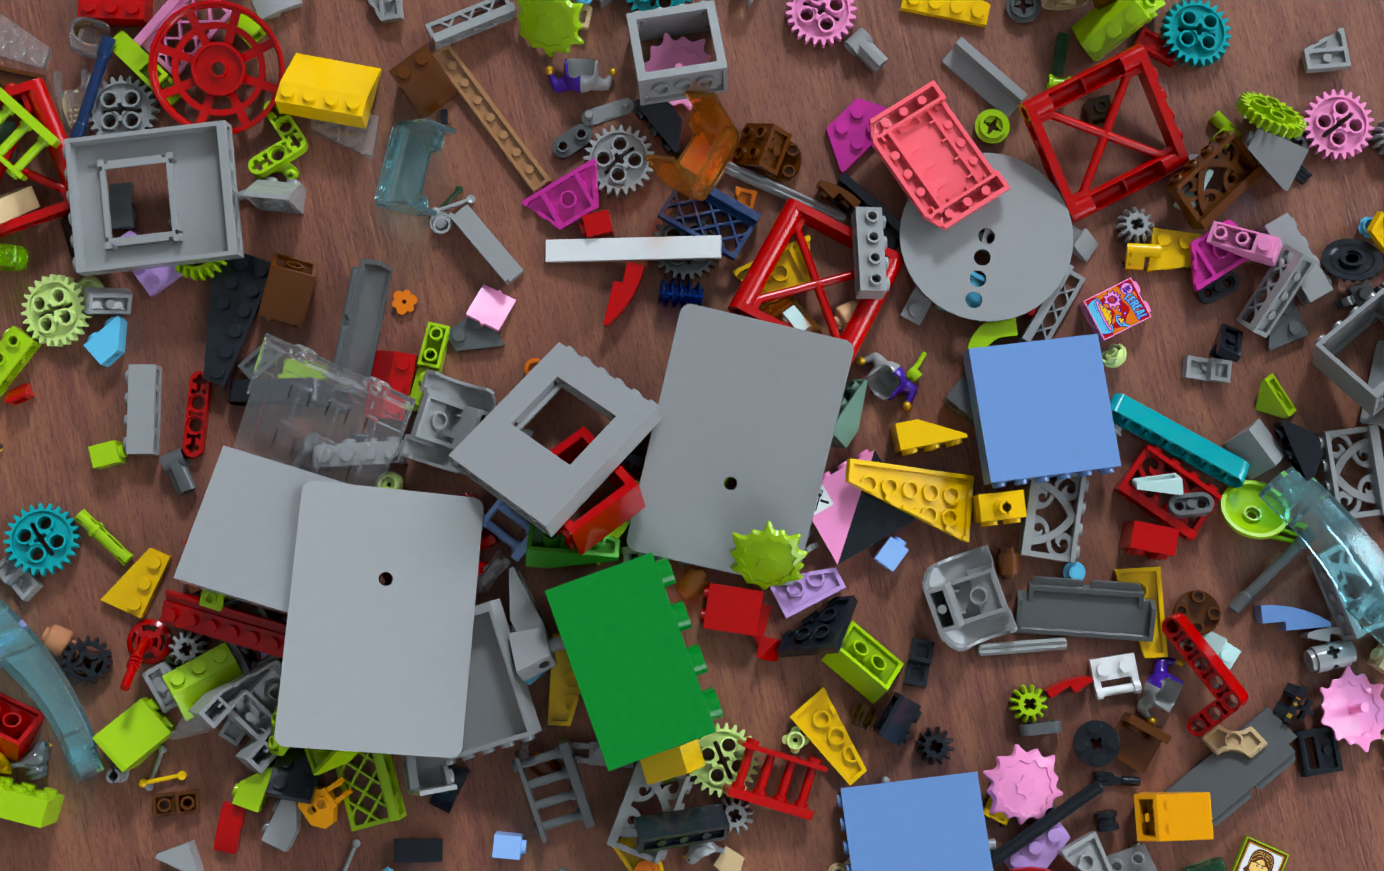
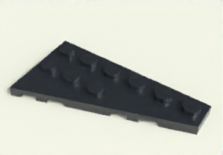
M244 253V258L224 260L227 262V265L221 264L219 266L221 272L215 270L214 278H211L203 379L223 388H227L258 315L271 266L270 262Z

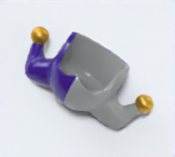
M570 58L564 61V75L558 79L554 75V68L552 66H547L545 73L549 77L550 85L554 92L561 93L573 90L578 93H585L590 90L601 92L609 90L613 78L617 75V70L610 68L607 77L603 79L599 76L598 60Z
M877 352L866 357L861 356L857 358L856 363L859 366H863L865 363H871L874 366L866 376L868 381L867 387L874 396L882 401H889L898 393H904L906 401L903 402L902 408L905 411L911 409V403L917 393V387L906 379L905 372L899 364L887 361Z
M1156 658L1152 675L1144 683V693L1140 697L1136 709L1147 720V723L1152 726L1157 721L1155 717L1151 716L1149 709L1157 707L1163 711L1170 712L1179 697L1184 681L1169 674L1168 666L1176 665L1177 667H1183L1185 661L1182 658Z

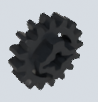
M90 635L86 636L85 641L77 637L76 644L71 641L69 642L70 650H63V654L67 657L61 658V663L66 664L62 667V671H69L66 675L67 679L75 677V684H78L80 680H83L84 686H87L88 680H92L94 684H97V677L105 679L103 672L111 671L107 665L113 663V659L107 657L112 654L111 649L104 650L107 647V643L99 644V637H96L94 641L90 640ZM87 646L94 647L98 650L92 651L90 649H87ZM76 650H78L79 653H78L77 657L74 658V659H72V661H71V657H72L73 653H74ZM87 656L90 659V664L86 665L83 662V657ZM103 660L101 667L95 671L97 663ZM81 670L86 672L87 674H80L76 671Z

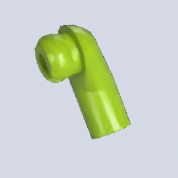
M288 163L273 172H281L286 179L296 180L299 176L298 169L292 163Z

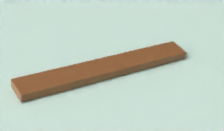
M451 45L433 52V56L437 59L459 95L534 194L552 183L549 176Z

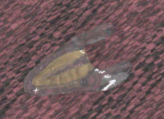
M87 68L81 71V86L75 90L68 91L62 90L63 76L60 71L53 72L54 95L61 119L68 134H71L91 77V73Z

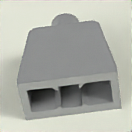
M545 628L509 633L516 672L522 681H526L554 667L557 664L554 652L565 649L561 635L551 638Z

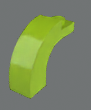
M1016 317L1003 321H986L971 335L966 344L965 351L970 348L987 347L997 340L1015 338L1018 336Z

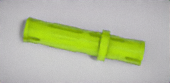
M85 509L76 515L74 520L88 532V536L95 538L123 566L132 560L134 555L104 528L102 522L95 520Z

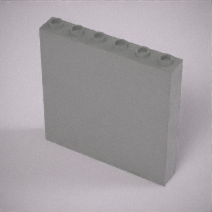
M223 445L173 578L187 585L288 615L302 487L308 481L348 483Z
M500 598L475 606L463 746L458 756L444 758L445 765L447 766L456 763L455 759L460 757L462 761L476 757L475 753L479 751L484 755L495 751V747L501 745L502 749L515 745L514 741L521 739L522 743L535 739L534 734L542 731L527 682L522 681L516 672L509 633L511 632Z

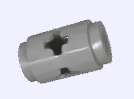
M1341 639L1309 647L1308 650L1304 651L1303 658L1309 672L1322 673L1352 665V662L1357 660V654L1350 640L1343 641Z

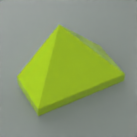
M1273 373L1261 381L1255 410L1284 419L1297 411Z

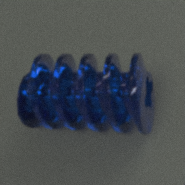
M662 278L658 304L662 300L664 307H667L669 301H671L673 308L676 307L678 302H680L681 308L687 303L703 306L704 289L701 288L700 282H697L695 288H693L691 281L684 287L682 280L675 286L673 279L666 285L665 279Z

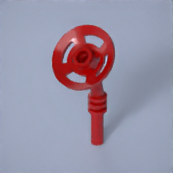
M142 620L136 623L129 631L127 648L130 656L126 664L127 671L120 686L121 690L128 691L130 689L134 676L140 670L142 663H158L165 659L171 651L168 646L173 643L172 634L169 628L159 620ZM153 625L158 627L155 632L150 630L144 631L142 626ZM136 633L137 635L134 641L136 648H133L132 640L134 634ZM162 635L165 636V646L163 651L160 650L162 646ZM153 652L155 656L151 659L143 658L144 653Z

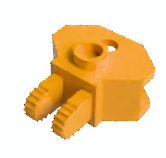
M343 777L336 780L330 786L322 787L317 785L312 805L298 802V808L310 825L326 829L337 821L338 805L353 793L351 788L346 789L339 797L334 793L333 789L338 788L345 781Z

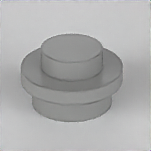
M436 212L430 217L429 225L435 233L443 234L449 231L452 221L447 213Z

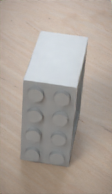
M714 0L679 4L666 8L658 7L653 10L634 11L626 14L629 43L641 106L728 92V67ZM711 30L716 55L715 62L650 72L645 71L640 41L663 38L664 33H668L671 37Z
M1383 288L1377 293L1373 292L1370 294L1361 307L1356 306L1353 308L1343 322L1340 320L1335 323L1331 332L1326 336L1324 334L1315 341L1312 364L1372 417L1384 407V381L1372 389L1336 358L1335 355L1377 320L1384 324Z

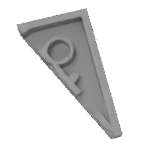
M1096 831L1088 832L1057 851L1077 871H1113Z

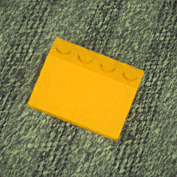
M296 53L280 81L275 102L279 112L282 114L366 129L382 69Z

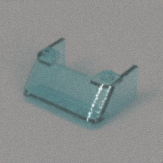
M428 118L396 122L390 133L375 195V205L415 216H436L437 211L429 209L427 196L421 194L431 153H436L444 146V135L456 134L457 130Z

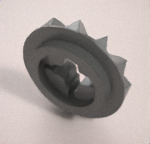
M1007 0L1005 9L1007 10L1008 17H1011L1015 23L1025 24L1032 22L1040 13V0H1023L1024 5L1029 7L1026 8L1024 14L1021 8L1016 7L1020 5L1021 0Z

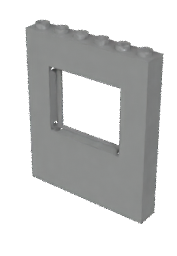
M221 120L64 139L65 146H63L62 152L67 165L64 174L69 188L66 196L71 210L68 219L73 232L70 241L75 255L72 264L76 273L83 276L244 258L232 125L227 121ZM166 163L172 231L113 238L106 170Z
M558 342L448 456L458 470L552 537L662 419L659 412L660 408L653 400L643 398L638 390L628 388L621 379L611 377L603 367L598 368L593 365L588 357H581L571 346L568 345L566 347ZM561 388L611 420L570 465L521 431Z

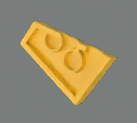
M149 548L100 600L140 619L144 618L173 557L154 548Z

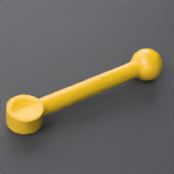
M180 771L178 774L146 780L142 778L138 781V785L145 787L147 784L172 779L184 780L187 777V773Z

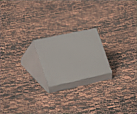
M1260 419L1255 420L1223 444L1227 451L1249 463L1250 468L1246 476L1248 480H1252L1275 467L1285 456L1282 448Z

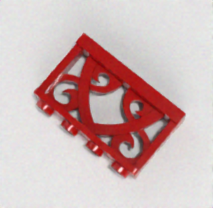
M1154 444L1143 446L1113 490L1164 526L1179 529V536L1184 540L1193 541L1210 513L1206 516L1197 517L1192 526L1188 527L1189 518H1175L1171 516L1167 510L1168 503L1162 507L1157 505L1159 492H1153V496L1148 498L1145 496V490L1136 489L1134 485H1128V482L1136 471H1138L1141 477H1147L1143 470V462L1147 458H1152L1157 462L1158 466L1156 469H1153L1150 464L1148 465L1150 476L1177 473L1183 481V494L1195 492L1208 493L1214 500V507L1223 496L1218 493L1219 490L1210 483L1205 484L1200 481L1198 474L1191 470L1187 472L1181 467L1182 464L1172 457L1167 458L1163 455V450ZM1164 467L1169 469L1171 472H1163ZM1187 483H1189L1190 485H1192L1193 488L1189 489Z

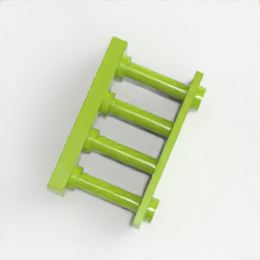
M0 87V100L4 103L2 105L3 109L0 111V125L10 115L16 114L22 119L17 129L0 145V161L7 167L5 171L15 180L20 178L26 181L28 177L21 171L45 146L48 148L51 145L57 148L62 142ZM33 129L39 134L37 137L38 141L13 165L4 155L27 131L30 132Z

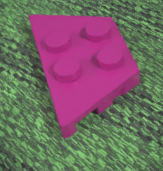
M856 98L826 128V133L831 142L832 151L836 157L841 174L850 168L872 146L869 121L888 108Z
M596 159L589 160L521 202L538 213L539 216L551 222L559 230L565 229L580 220L583 215L590 214L599 208Z
M1229 219L1223 222L1225 224L1238 227L1237 224H1235ZM1209 232L1189 243L1194 291L1202 289L1248 259L1207 243L1206 240Z

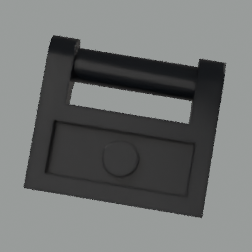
M1329 726L1292 731L1297 736L1295 739L1302 768L1300 769L1301 777L1344 771L1338 741L1335 740L1334 733ZM1306 737H1311L1317 767L1311 768Z

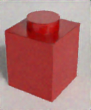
M608 210L582 216L583 222L579 223L582 236L587 235V239L604 238L614 235Z

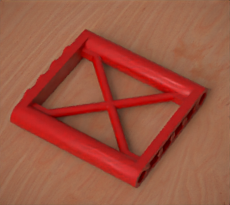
M1140 43L1019 103L1021 115L1048 179L1063 198L1072 224L1184 168V165L1190 161L1182 142L1183 134L1174 121L1175 114L1167 104V94L1159 84L1158 72L1152 66L1145 48ZM1136 75L1139 77L1166 144L1165 147L1159 150L1111 132L1129 81ZM1121 78L1103 128L1055 111ZM1049 119L1099 137L1079 191L1071 194L1042 125L1043 122ZM1107 140L1154 157L1089 191Z
M42 78L32 79L17 85L10 83L3 86L2 89L14 100L22 99L25 109L31 115L33 114L42 125L62 142L57 148L51 145L48 147L62 183L28 168H24L21 172L28 179L61 192L65 201L1 223L0 238L68 215L71 212L66 196L69 190L68 182L64 174L67 165L62 152L63 146H65L64 139H68V136ZM19 118V121H18V123H17V125H16L14 131H15V130L17 129V127L20 125L19 122L22 120L21 118ZM20 139L4 155L8 161L11 160ZM1 161L0 181L3 177L5 170L7 169V167Z
M787 199L733 297L728 311L733 314L791 327L758 308L762 303L814 290L831 337L844 339L852 344L854 349L852 364L889 291L886 292L883 299H860L840 336L823 287L855 279L854 270L820 279L802 227L805 224L853 249L852 228L798 200ZM794 234L811 281L761 294ZM887 247L885 257L889 259V267L886 270V278L890 279L891 289L904 260L900 253Z

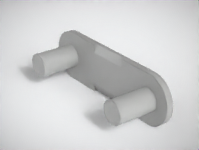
M623 98L591 108L582 113L581 120L583 124L593 126L622 117L633 112L634 103L629 98Z

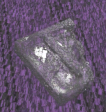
M498 550L483 570L484 573L477 578L476 591L481 595L491 589L495 580L511 563V560L500 550Z

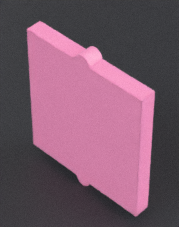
M483 284L465 316L479 322L480 326L485 325L499 332L516 300L503 294L501 290L497 291Z

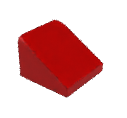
M24 383L10 389L4 401L7 404L16 406L35 396L30 384Z

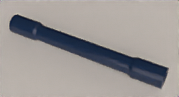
M102 36L95 65L69 138L85 137L97 93L108 60L111 58L116 40L111 37Z

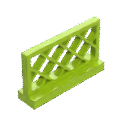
M359 752L364 757L359 767L349 762L336 768L338 779L341 777L345 779L340 786L342 792L353 787L362 793L358 803L350 799V795L344 799L351 831L397 821L407 816L391 754L372 753V757L370 756L371 753ZM367 760L375 763L376 770L373 775L363 770ZM347 765L357 771L352 781L344 775ZM360 773L370 779L365 789L355 783ZM373 782L381 786L382 792L379 797L369 792ZM365 796L376 801L371 811L361 806ZM379 804L386 808L388 817L380 818L374 814ZM358 809L368 815L366 821L357 825L355 818Z

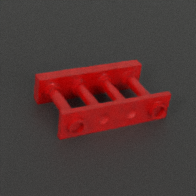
M746 737V741L738 739L737 743L745 747L736 780L732 782V785L724 783L722 792L733 798L812 820L814 811L808 808L806 802L816 770L827 772L828 767L821 764L822 760L809 756L807 760L759 745L760 741ZM755 750L765 753L766 757L757 786L751 791L745 789L746 785H744ZM778 757L787 760L778 792L774 794V797L766 795L767 791H765L774 759ZM798 763L808 766L798 800L792 803L787 801L786 794L795 765Z

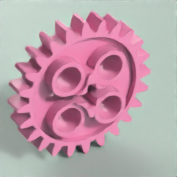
M790 0L791 2L786 3V8L789 11H786L785 17L790 18L787 21V26L794 25L791 33L798 32L797 40L804 37L805 45L809 41H813L812 45L814 48L817 42H820L822 48H824L826 42L832 47L834 39L840 43L842 40L841 35L847 37L849 33L847 29L852 30L853 24L851 22L856 20V16L853 13L856 12L857 7L851 6L855 0ZM838 4L841 9L835 11L831 9L830 5ZM821 9L824 10L821 15L818 14ZM807 13L811 15L812 19L803 20L801 15ZM828 23L832 28L824 30L820 25Z
M1332 89L1328 94L1323 92L1320 94V97L1316 96L1313 98V103L1310 102L1306 105L1308 110L1302 112V115L1306 117L1303 120L1307 121V127L1303 132L1307 133V136L1304 138L1311 142L1307 148L1315 147V155L1321 151L1322 159L1330 155L1331 161H1334L1337 157L1340 161L1346 159V156L1348 159H1351L1355 154L1361 153V148L1369 145L1366 141L1373 137L1368 132L1373 131L1375 128L1369 125V123L1374 121V118H1368L1367 116L1372 111L1364 110L1367 103H1358L1360 96L1353 99L1351 91L1344 95L1343 89L1338 91L1337 94ZM1335 106L1341 109L1342 114L1336 112ZM1349 113L1352 114V117L1326 137H1322V134ZM1318 119L1325 123V128L1319 125ZM1349 123L1355 126L1356 131L1350 129ZM1332 136L1338 139L1339 145L1333 142Z

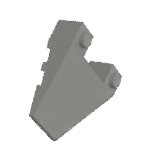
M274 659L204 693L189 710L203 726L215 729L227 715L251 738L237 753L236 757L250 771L262 774L277 757V755L269 753L268 741L272 735L273 728L271 717L275 712V707L278 705L282 664L278 659Z

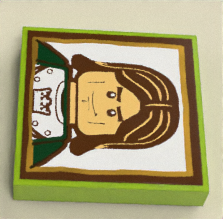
M1245 835L1230 871H1283L1289 854Z

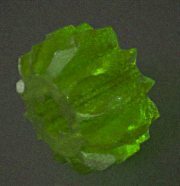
M0 244V270L8 272L25 270L28 263V250L15 244Z

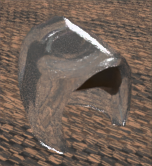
M88 17L75 18L71 21L68 31L67 43L70 51L81 57L96 59L102 36L111 37L110 27L98 19Z

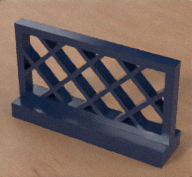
M686 171L681 175L679 182L657 215V218L688 236H705L704 231L715 229L716 235H721L719 228L730 226L732 236L721 237V254L732 261H735L761 217L760 213ZM679 190L686 192L690 200L679 202L677 197ZM703 202L707 204L709 211L698 213L695 203ZM691 204L694 214L683 216L680 206ZM676 207L679 217L671 218L665 212L667 209ZM722 213L726 215L728 222L717 224L715 214ZM711 215L713 225L702 227L700 217ZM696 218L698 228H688L685 220ZM742 224L748 230L746 233L737 235L734 225ZM734 240L736 245L734 253L725 249L723 242Z

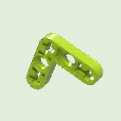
M269 100V101H267V102L265 103V105H264V110H265V108L267 107V105L270 103L271 100ZM271 111L266 116L282 140L254 156L249 161V171L255 178L262 179L307 151V140L290 115L279 112L281 117L277 119L276 115ZM284 123L292 125L291 129L287 132L280 130L281 125ZM293 136L301 144L300 147L297 148L291 139ZM277 151L284 152V157L281 160H274L273 154ZM266 158L270 160L271 165L268 164ZM257 164L262 166L263 169L261 171L257 169Z

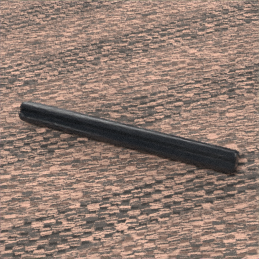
M1098 780L1093 781L990 853L992 866L996 867L1103 793L1104 787Z

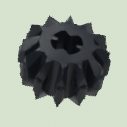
M938 726L934 728V733L930 727H926L928 735L919 732V736L923 740H915V744L922 746L916 749V753H924L921 756L923 762L929 758V764L934 765L935 759H937V762L941 765L943 764L942 756L948 760L950 759V756L946 753L947 750L954 751L953 747L947 746V744L953 742V738H946L948 731L944 730L940 733V727ZM933 740L940 744V746H936L938 748L936 751L929 748Z

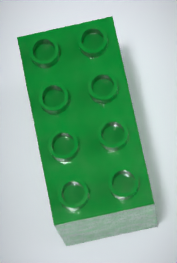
M652 552L545 590L608 771L715 733L713 720L724 717L713 687L705 690L700 688L697 676L707 673L708 669L699 645L685 646L681 631L692 628V624L684 602L681 600L670 604L665 587L676 584L669 560L665 557L655 561Z

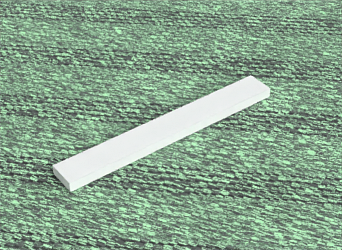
M721 235L546 240L545 262L721 259Z

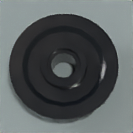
M1347 238L1327 245L1322 252L1321 263H1323V269L1327 270L1328 275H1334L1335 280L1342 278L1343 282L1351 280L1354 284L1357 280L1363 283L1366 279L1371 280L1373 276H1377L1382 268L1383 259L1379 250L1372 244L1359 239Z

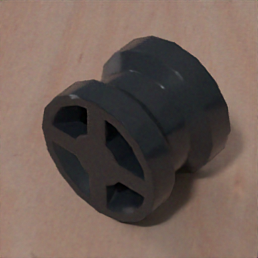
M1108 809L1094 812V817L1098 822L1096 826L1097 832H1110L1120 829L1119 824L1116 822L1117 810Z

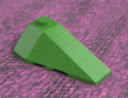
M530 522L526 549V566L555 568L618 560L620 539L608 535L580 556L575 549L571 551L567 547L562 534L558 536L555 533L550 537Z

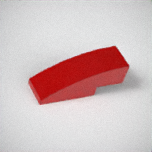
M627 261L623 282L613 281L603 322L604 327L609 328L630 305L641 284L645 265Z

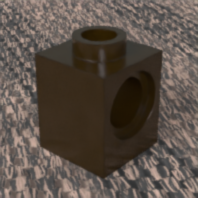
M1109 95L1088 98L1084 102L1082 110L1086 123L1091 125L1104 124L1111 106Z

